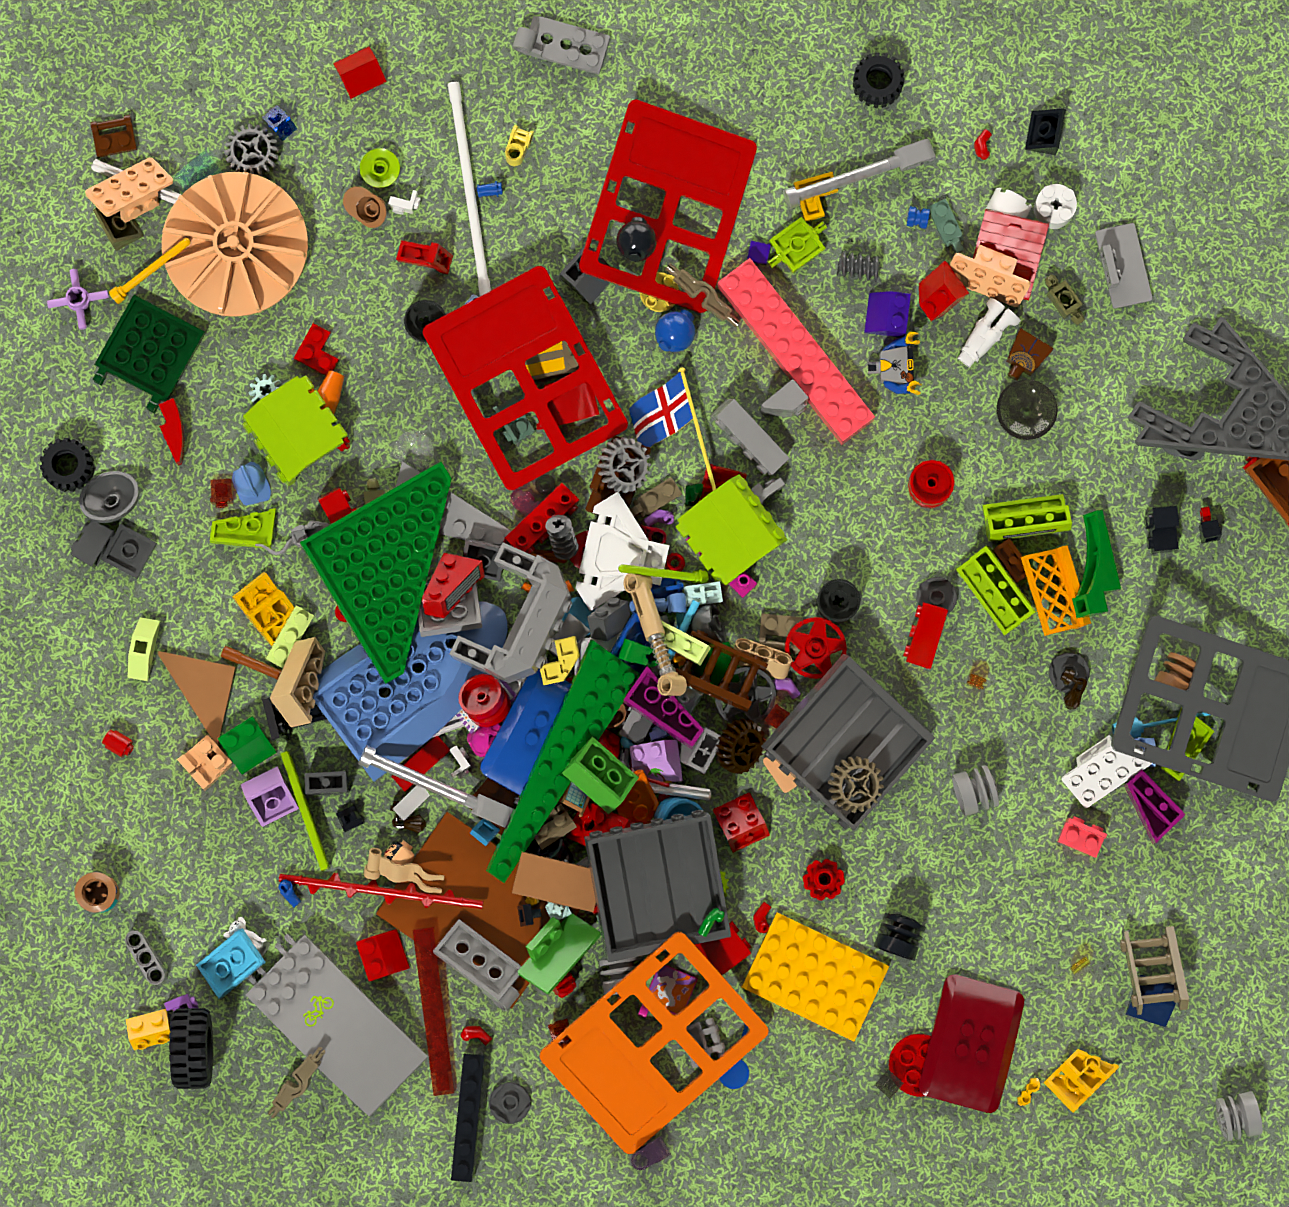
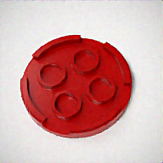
M912 1034L906 1036L894 1046L890 1053L888 1068L891 1079L906 1094L924 1097L919 1091L918 1084L930 1035Z

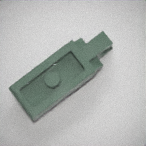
M944 199L928 206L927 209H930L929 214L943 244L946 247L952 246L954 253H962L964 250L961 241L964 240L963 234L947 200Z

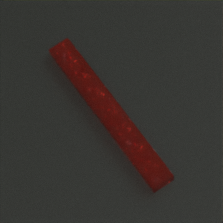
M434 927L414 929L413 938L433 1095L453 1094L455 1092L438 957L433 953V950L436 948Z

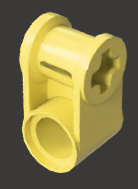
M514 125L505 150L506 161L509 165L519 166L523 162L527 149L530 147L534 131L528 132ZM512 152L520 154L517 158H511L509 155Z

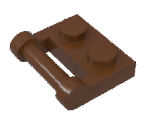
M130 114L124 115L123 118L98 123L97 121L90 122L97 158L137 150ZM126 125V131L101 136L99 134V130Z

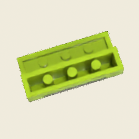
M1064 494L982 506L986 526L985 531L989 542L1070 531L1072 527L1069 506L1065 504Z
M988 545L956 569L1004 636L1037 612Z

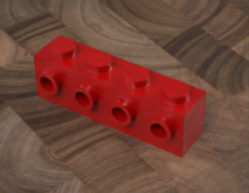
M561 483L504 538L503 543L531 555L535 551L534 546L540 542L542 544L549 538L545 527L547 520L555 515H573L579 508L577 505L580 499Z

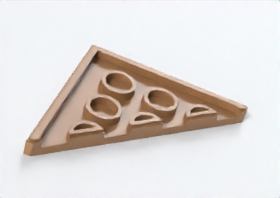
M158 651L160 659L208 734L219 745L217 738L221 736L236 667Z

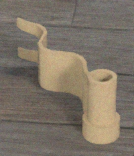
M371 848L369 850L368 863L364 868V876L367 879L376 880L380 875H383L392 882L413 881L424 892L442 893L440 888L425 885L417 874L427 881L444 880L443 875L427 874L415 863L395 864L388 858L381 856L382 851L380 849Z

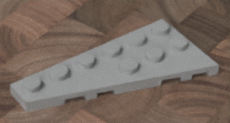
M402 461L396 487L421 472ZM448 491L438 533L462 540L469 538L501 546L504 538L511 530Z

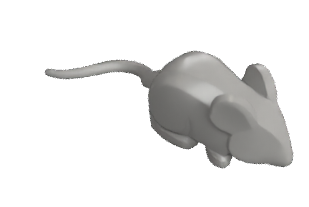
M311 520L306 525L295 527L291 530L292 538L286 542L281 551H273L263 544H255V546H260L273 555H280L286 552L291 544H295L300 548L301 541L329 526V523Z

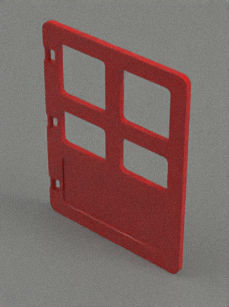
M637 99L630 101L580 258V271L697 313L706 312L707 310L701 305L706 297L704 292H700L695 298H691L683 291L657 283L655 281L666 241L671 240L706 252L709 255L702 281L711 285L715 290L757 151L756 143L750 139ZM628 122L634 124L632 134L625 132ZM623 177H629L665 191L658 219L616 205ZM610 180L616 182L614 192L607 191ZM683 196L722 211L714 239L673 225V218L680 197ZM641 217L654 229L657 245L653 254L645 259L640 276L607 266L598 261L610 220L626 224L632 218ZM592 239L598 241L595 252L589 250Z
M536 266L433 321L423 329L424 338L502 483L508 490H515L622 433L628 427L626 417L547 270L543 266ZM547 287H550L555 296L548 300L543 291ZM565 341L573 353L579 369L543 389L537 388L525 362L552 346ZM577 343L581 344L585 352L581 356H578L574 345ZM511 370L520 384L525 398L489 418H484L471 395V391L498 375ZM588 383L603 409L608 423L572 443H567L547 404L577 386ZM607 399L611 400L615 408L611 412H608L604 401ZM534 412L549 438L554 452L518 472H513L493 433L525 414Z

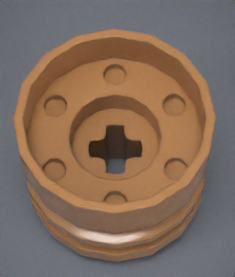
M1170 652L1167 656L1170 662L1165 661L1163 663V666L1170 672L1159 671L1155 681L1187 690L1196 662L1184 655Z

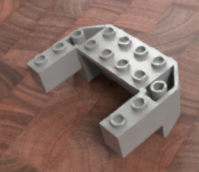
M502 543L494 559L496 565L528 579L532 584L503 648L494 645L492 650L458 636L449 654L453 659L492 675L506 683H512L537 673L538 669L543 667L546 660L544 656L547 650H551L555 639L553 637L556 631L559 632L563 625L562 618L565 613L569 612L572 606V598L564 576L557 565L539 555L535 557Z

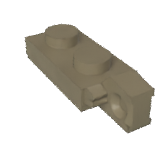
M672 477L638 497L633 502L635 506L629 510L634 517L639 514L642 517L649 516L657 509L680 497L682 493Z

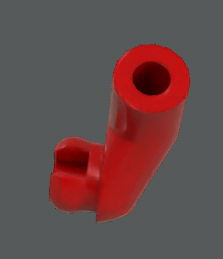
M765 902L761 904L753 915L754 926L759 933H767L769 930L766 915L772 907Z

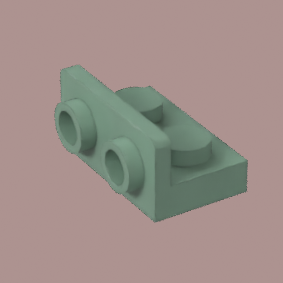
M513 397L502 405L493 407L494 414L492 416L517 403L516 399ZM524 415L503 426L505 430L502 432L508 442L512 440L515 445L535 433V430Z

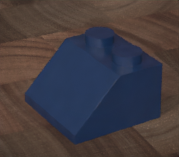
M1141 974L1137 975L1138 977H1146ZM1169 983L1140 986L1141 996L1172 993L1175 990L1174 985ZM1130 997L1125 1015L1166 1027L1176 1003L1168 1001L1143 1004L1142 1014L1137 1015L1136 1007H1132Z

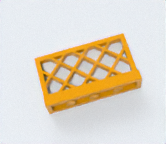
M1068 545L1021 557L1044 636L1079 629L1091 624L1090 617L1076 618L1072 598L1076 597L1080 584ZM1048 555L1052 557L1053 567L1045 562ZM1030 559L1039 563L1036 571L1031 568ZM1042 567L1050 571L1048 578L1040 574ZM1053 575L1058 577L1059 586L1051 582ZM1037 578L1045 583L1042 590L1036 586ZM1048 586L1056 591L1053 598L1046 594ZM1060 594L1064 596L1065 606L1057 601ZM1043 598L1051 603L1048 610L1042 605ZM1054 606L1062 610L1059 618L1051 613ZM1065 614L1070 616L1072 625H1068L1063 621ZM1049 617L1057 622L1052 630H1050L1047 622Z

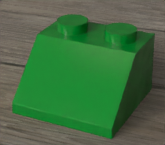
M253 716L217 738L242 775L277 753Z

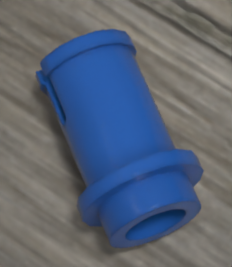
M495 181V183L477 184L478 197L493 195L499 197V195L503 194L502 182L498 183V181Z

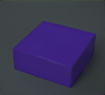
M751 241L747 260L750 258L754 263L766 266L771 245Z

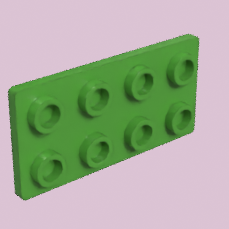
M573 913L567 916L561 923L552 917L526 946L530 958L517 971L518 975L544 993L550 994L600 938L601 932Z

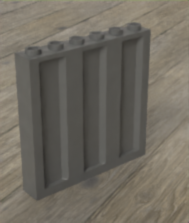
M842 654L761 747L766 751L764 755L772 762L776 760L780 764L778 768L787 776L791 774L795 778L793 782L801 789L805 787L809 791L807 795L816 803L820 801L824 805L822 809L830 816L834 814L838 818L836 822L845 830L847 828L855 830L931 744L935 737L850 656ZM856 756H860L862 760L867 758L869 763L874 762L876 764L875 768L881 770L878 776H882L883 780L879 784L884 785V788L878 790V792L882 793V796L876 795L875 797L878 803L870 802V809L864 805V812H860L857 809L853 813L850 809L848 811L843 810V806L839 807L836 805L837 800H832L831 797L834 793H830L829 789L833 785L828 784V781L834 780L830 773L837 772L834 766L842 767L841 760H845L848 763V757H852L855 760ZM857 768L851 770L849 774L854 776L858 772L861 773L863 769ZM870 779L866 783L867 789L870 786ZM845 780L842 783V790L846 787ZM852 780L854 782L855 788L861 789L858 786L857 781ZM858 793L854 797L851 796L849 800H858L864 795Z
M704 810L691 812L692 815L688 816L683 814L673 815L668 820L657 818L651 820V823L644 825L641 822L633 823L629 828L624 829L622 827H613L610 829V832L605 833L594 831L590 832L589 836L584 837L605 957L608 962L651 954L676 932H683L693 944L731 937L711 816L704 812ZM717 908L719 911H723L725 914L723 921L717 922L715 920L707 937L698 933L703 920L712 909Z

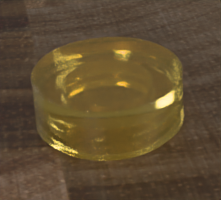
M1084 957L1073 964L1070 970L1075 975L1090 965L1091 962L1087 957Z

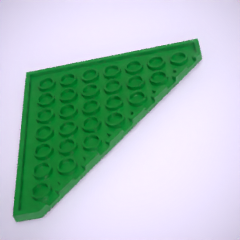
M442 462L435 464L300 542L302 549L385 685L403 675L452 480Z

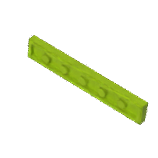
M288 751L280 753L320 870H328L330 866L291 753Z

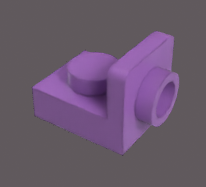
M185 994L164 1003L167 1011L185 1008L184 1005L186 1004L188 1008H199L196 998L194 996L191 997L190 994Z

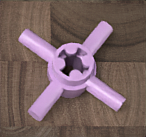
M71 269L72 287L67 291L66 297L47 300L48 308L68 305L71 310L76 311L79 330L87 329L84 310L89 307L90 301L109 298L108 290L88 293L84 288L80 287L78 269ZM81 293L82 302L73 304V300L77 298L76 295Z

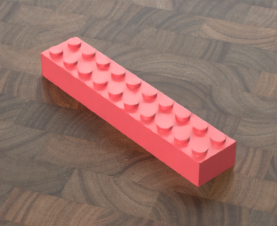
M750 258L718 282L717 287L788 378L790 380L793 379L809 397L808 403L841 445L874 421L875 416Z

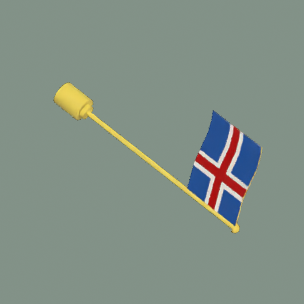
M681 367L678 369V374L665 385L636 401L629 408L637 441L642 443L641 445L650 448L677 433L693 420L712 490L714 491L716 485L684 373L686 369Z

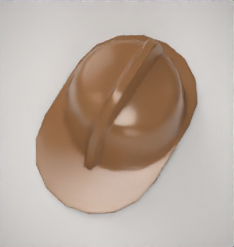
M358 186L349 188L345 192L343 205L352 217L369 228H376L383 224L386 218V206L380 197Z

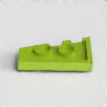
M276 508L261 513H250V515L242 517L235 516L212 521L210 543L262 548L255 546V544H263L271 549Z
M1182 707L1180 709L1167 750L1170 749ZM1198 717L1195 718L1185 755L1192 759L1197 757L1214 733V730ZM1161 767L1162 770L1177 781H1180L1184 773Z

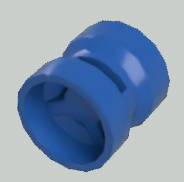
M909 206L906 226L913 227L919 224L920 228L927 229L930 209L923 208L919 211L916 207Z

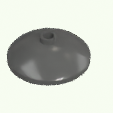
M109 471L91 479L82 489L79 497L81 511L88 519L94 522L109 523L117 521L129 514L136 506L140 495L139 486L136 480L125 472Z

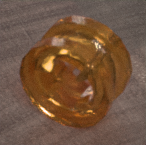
M969 674L970 680L966 684L983 690V683H986L987 680L978 675Z

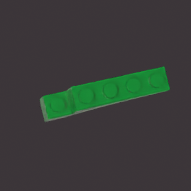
M1096 510L1083 515L1086 529L1087 557L1082 583L1076 597L1072 598L1076 618L1091 617L1108 612L1104 594L1121 589L1103 510Z

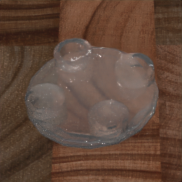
M411 430L404 432L398 437L393 454L400 464L403 461L418 471L431 463L434 457V446L426 434Z

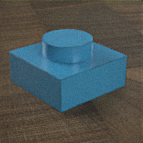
M482 819L472 829L470 834L487 846L500 830L488 820Z

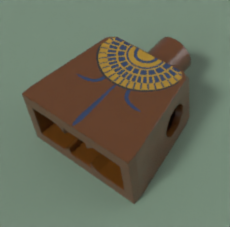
M1021 328L1006 362L1013 365L1007 375L1016 381L1019 380L1023 372L1031 376L1054 348Z

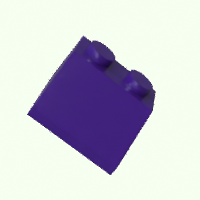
M894 291L869 293L864 333L905 337L911 294Z

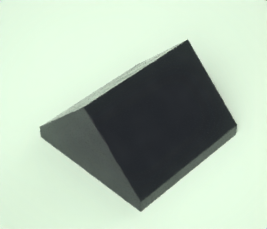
M1066 109L1032 111L1025 150L1056 155L1060 145Z

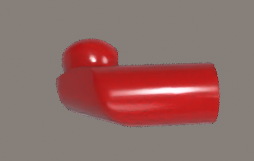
M986 129L982 131L974 142L975 153L982 160H986L990 156L986 143L992 134Z
M467 1026L461 1032V1038L464 1041L478 1038L485 1046L493 1039L480 1026Z

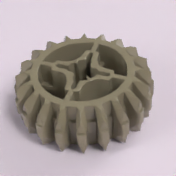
M856 756L855 760L852 757H848V763L845 760H841L842 767L834 766L837 772L830 773L834 780H829L828 784L833 785L829 792L834 793L831 798L834 801L837 800V806H843V810L848 811L850 809L851 812L855 813L857 809L860 812H864V805L870 809V802L878 803L875 797L876 795L882 796V793L878 792V790L884 788V785L879 784L883 777L878 776L881 770L875 768L876 764L874 762L869 763V759L864 758L862 760L860 756ZM857 768L863 769L861 773L858 772L854 776L849 774L851 770ZM868 779H870L869 789L866 787ZM843 780L846 781V787L844 788V790H842ZM852 780L857 781V784L861 789L855 788L854 782ZM858 793L864 795L858 800H849L851 796L854 797Z

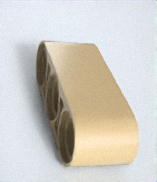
M745 638L736 640L733 649L751 657L757 655L765 660L764 662L768 666L764 672L768 676L776 679H785L792 663V657L788 653ZM739 661L738 664L739 666H751L743 661Z

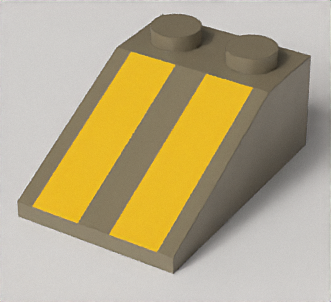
M565 341L552 346L525 362L534 381L563 378L579 369V365ZM580 343L574 345L578 356L584 354Z

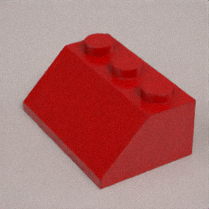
M925 602L922 603V606H917L915 617H918L916 625L911 626L909 637H912L911 644H906L903 654L906 657V662L931 669L948 609Z

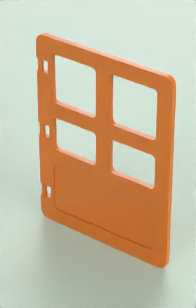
M676 932L620 980L607 994L602 996L571 1023L558 1037L540 1051L539 1057L541 1062L625 1153L633 1154L766 1038L769 1030L766 1024L683 932ZM666 949L670 954L660 962L657 956ZM678 953H682L705 978L709 986L678 1014L673 1015L646 986V981ZM617 992L620 998L611 1005L608 999ZM630 995H635L662 1025L661 1029L640 1047H637L609 1017V1014ZM722 998L748 1026L749 1031L718 1059L714 1060L690 1035L686 1027L716 1000ZM568 1035L571 1041L562 1048L558 1043ZM671 1040L677 1041L702 1069V1073L682 1091H676L650 1062L651 1057Z

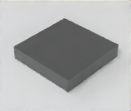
M120 524L101 560L138 579L157 543Z

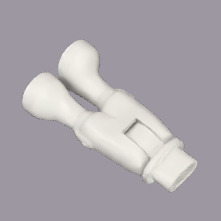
M994 298L988 300L986 315L976 322L975 328L968 337L964 347L961 348V354L957 357L959 361L969 368L974 362H978L979 358L1000 340L1005 328L1009 325L1016 326L1021 321L1016 314L1006 309L996 325L991 328L992 322L1005 309V306Z

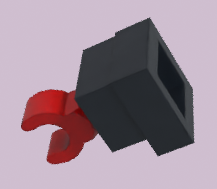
M1209 506L1202 507L1201 511H1199L1202 523L1199 525L1201 544L1220 540L1222 532L1218 519L1211 521Z

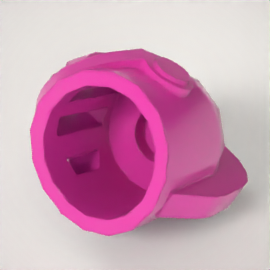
M501 722L491 727H480L472 734L469 732L467 741L477 756H485L502 724Z

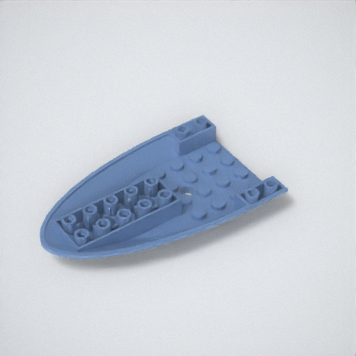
M479 601L482 628L421 637L417 617L404 673L386 685L361 644L323 669L321 674L317 675L319 686L318 690L314 691L313 699L358 761L365 746L368 745L376 749V754L400 763L430 740L462 709L459 704L461 687L471 677L486 673L453 659L449 654L452 648H448L447 644L452 640L455 642L457 637L461 636L492 650L494 645L503 648L507 637L508 625L506 615L500 607L485 601ZM417 665L424 666V670L421 673L414 672V668ZM387 687L391 689V694L388 697L383 698L380 696L382 688ZM372 765L368 768L363 767L373 782L387 773Z

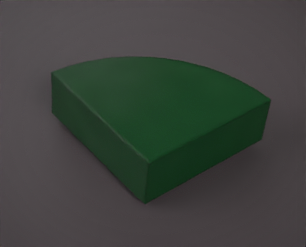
M696 483L686 486L685 506H694L699 501L703 491V484Z

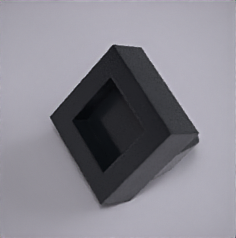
M355 805L336 813L344 832L363 824Z
M531 904L517 906L520 927L533 925L534 918L542 917L541 909L532 910Z

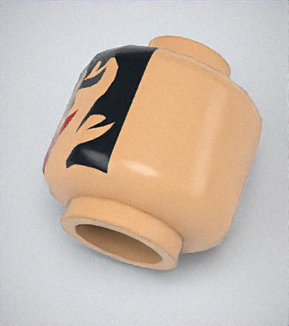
M404 840L401 843L393 841L384 853V857L399 865L411 863L415 855L411 851L413 847Z

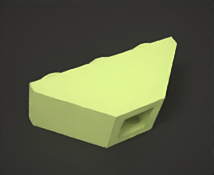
M139 618L132 635L128 655V678L142 681L149 680L161 621Z

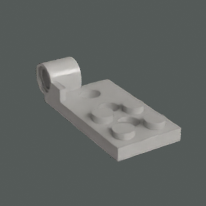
M533 16L530 29L523 27L517 29L512 48L525 55L600 75L610 36L545 17ZM548 34L552 36L553 41L550 44H544L541 38ZM569 40L572 43V47L565 50L560 46L561 42ZM588 45L591 48V52L588 55H583L580 52V48Z
M460 919L433 950L436 956L480 988L482 993L489 997L503 1011H507L519 997V992L512 985L518 979L517 971L522 966ZM459 944H466L469 949L466 953H459L456 948ZM476 956H481L485 962L483 965L477 966L473 963V959ZM494 968L499 969L501 976L492 978L489 974L490 970Z

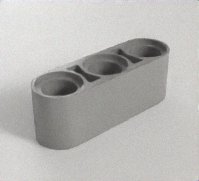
M130 931L125 937L126 946L147 981L152 985L163 984L167 980V972L146 936L140 931ZM135 934L139 935L141 939L140 944L137 946H133L131 943V938ZM145 952L151 955V961L147 964L143 963L141 959ZM155 970H159L162 973V978L157 982L152 978Z

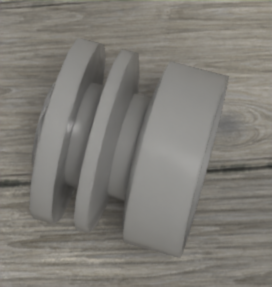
M987 765L980 767L981 775L978 769L974 768L972 770L973 779H970L966 771L952 775L954 791L964 816L978 813L979 802L985 810L989 809V802L993 808L999 806L998 788Z
M642 956L608 962L607 959L598 961L599 966L609 965V970L600 972L601 975H610L611 980L602 983L604 995L636 967L633 961L642 960Z
M1252 1091L1237 1094V1104L1234 1103L1231 1096H1226V1104L1223 1098L1216 1099V1119L1225 1141H1232L1233 1135L1236 1139H1241V1129L1244 1130L1247 1137L1262 1134L1261 1114Z

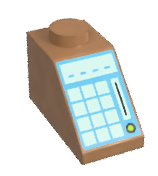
M571 782L559 801L581 813L587 795Z

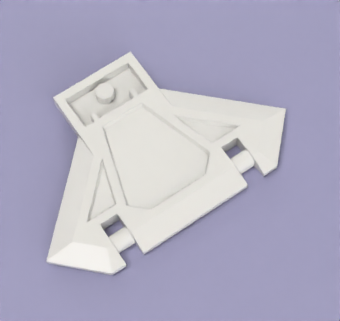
M619 492L595 505L593 513L599 514L597 523L592 521L590 523L579 573L585 574L583 582L577 581L576 590L590 611L625 590L623 582L628 573L619 572V565L664 569L670 545L648 540ZM607 516L612 517L610 526L605 525ZM593 576L598 577L596 585H591ZM651 576L652 584L661 586L662 577Z

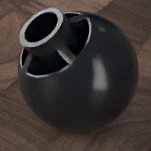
M635 217L620 228L616 237V245L623 257L630 261L638 262L647 259L653 254L657 245V237L654 229L647 224L644 218Z

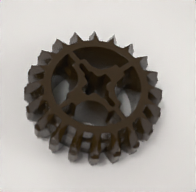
M744 718L733 720L732 724H727L726 730H722V736L718 737L719 743L716 744L718 750L715 754L718 755L717 761H719L720 766L727 771L737 774L748 773L750 768L754 769L755 763H759V757L763 755L761 753L763 749L761 746L766 741L763 737L765 732L752 720Z

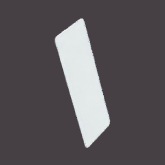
M416 785L393 810L405 820L430 795L425 788Z

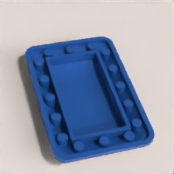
M538 669L537 673L526 677L481 762L480 770L484 776L518 795L521 794L522 790L524 791L529 780V774L548 732L553 726L554 719L557 713L560 712L564 703V697L568 694L572 685L565 680L543 685L540 669Z

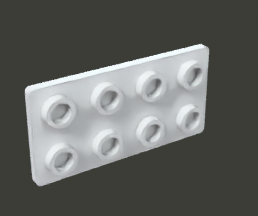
M1108 735L1076 757L1077 767L1062 777V781L1083 807L1088 808L1152 763L1114 751L1111 747L1112 737ZM1136 745L1134 752L1143 754L1144 750Z

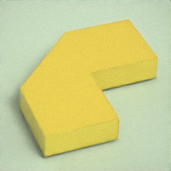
M576 636L555 640L559 661L546 663L540 669L543 685L565 681L580 657Z

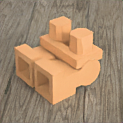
M206 735L192 749L177 759L204 791L232 766V761L209 735Z

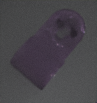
M659 1136L633 1153L630 1162L635 1169L644 1170L654 1163L656 1164L671 1155V1152L663 1138ZM637 1155L640 1157L645 1156L646 1159L643 1161V1166L635 1164Z

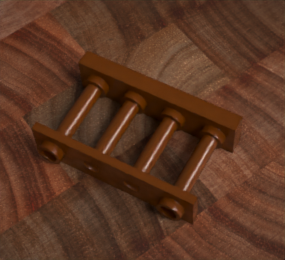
M692 631L690 636L713 648V651L702 676L698 678L691 675V668L694 662L686 659L683 668H676L678 675L685 678L688 687L747 712L752 704V701L748 700L749 697L747 695L759 669L764 671L768 664L757 655L751 657L708 638V634L703 631ZM722 652L731 656L732 659L721 684L716 686L710 683V677ZM739 661H743L751 665L740 693L738 692L736 695L730 692L728 687Z

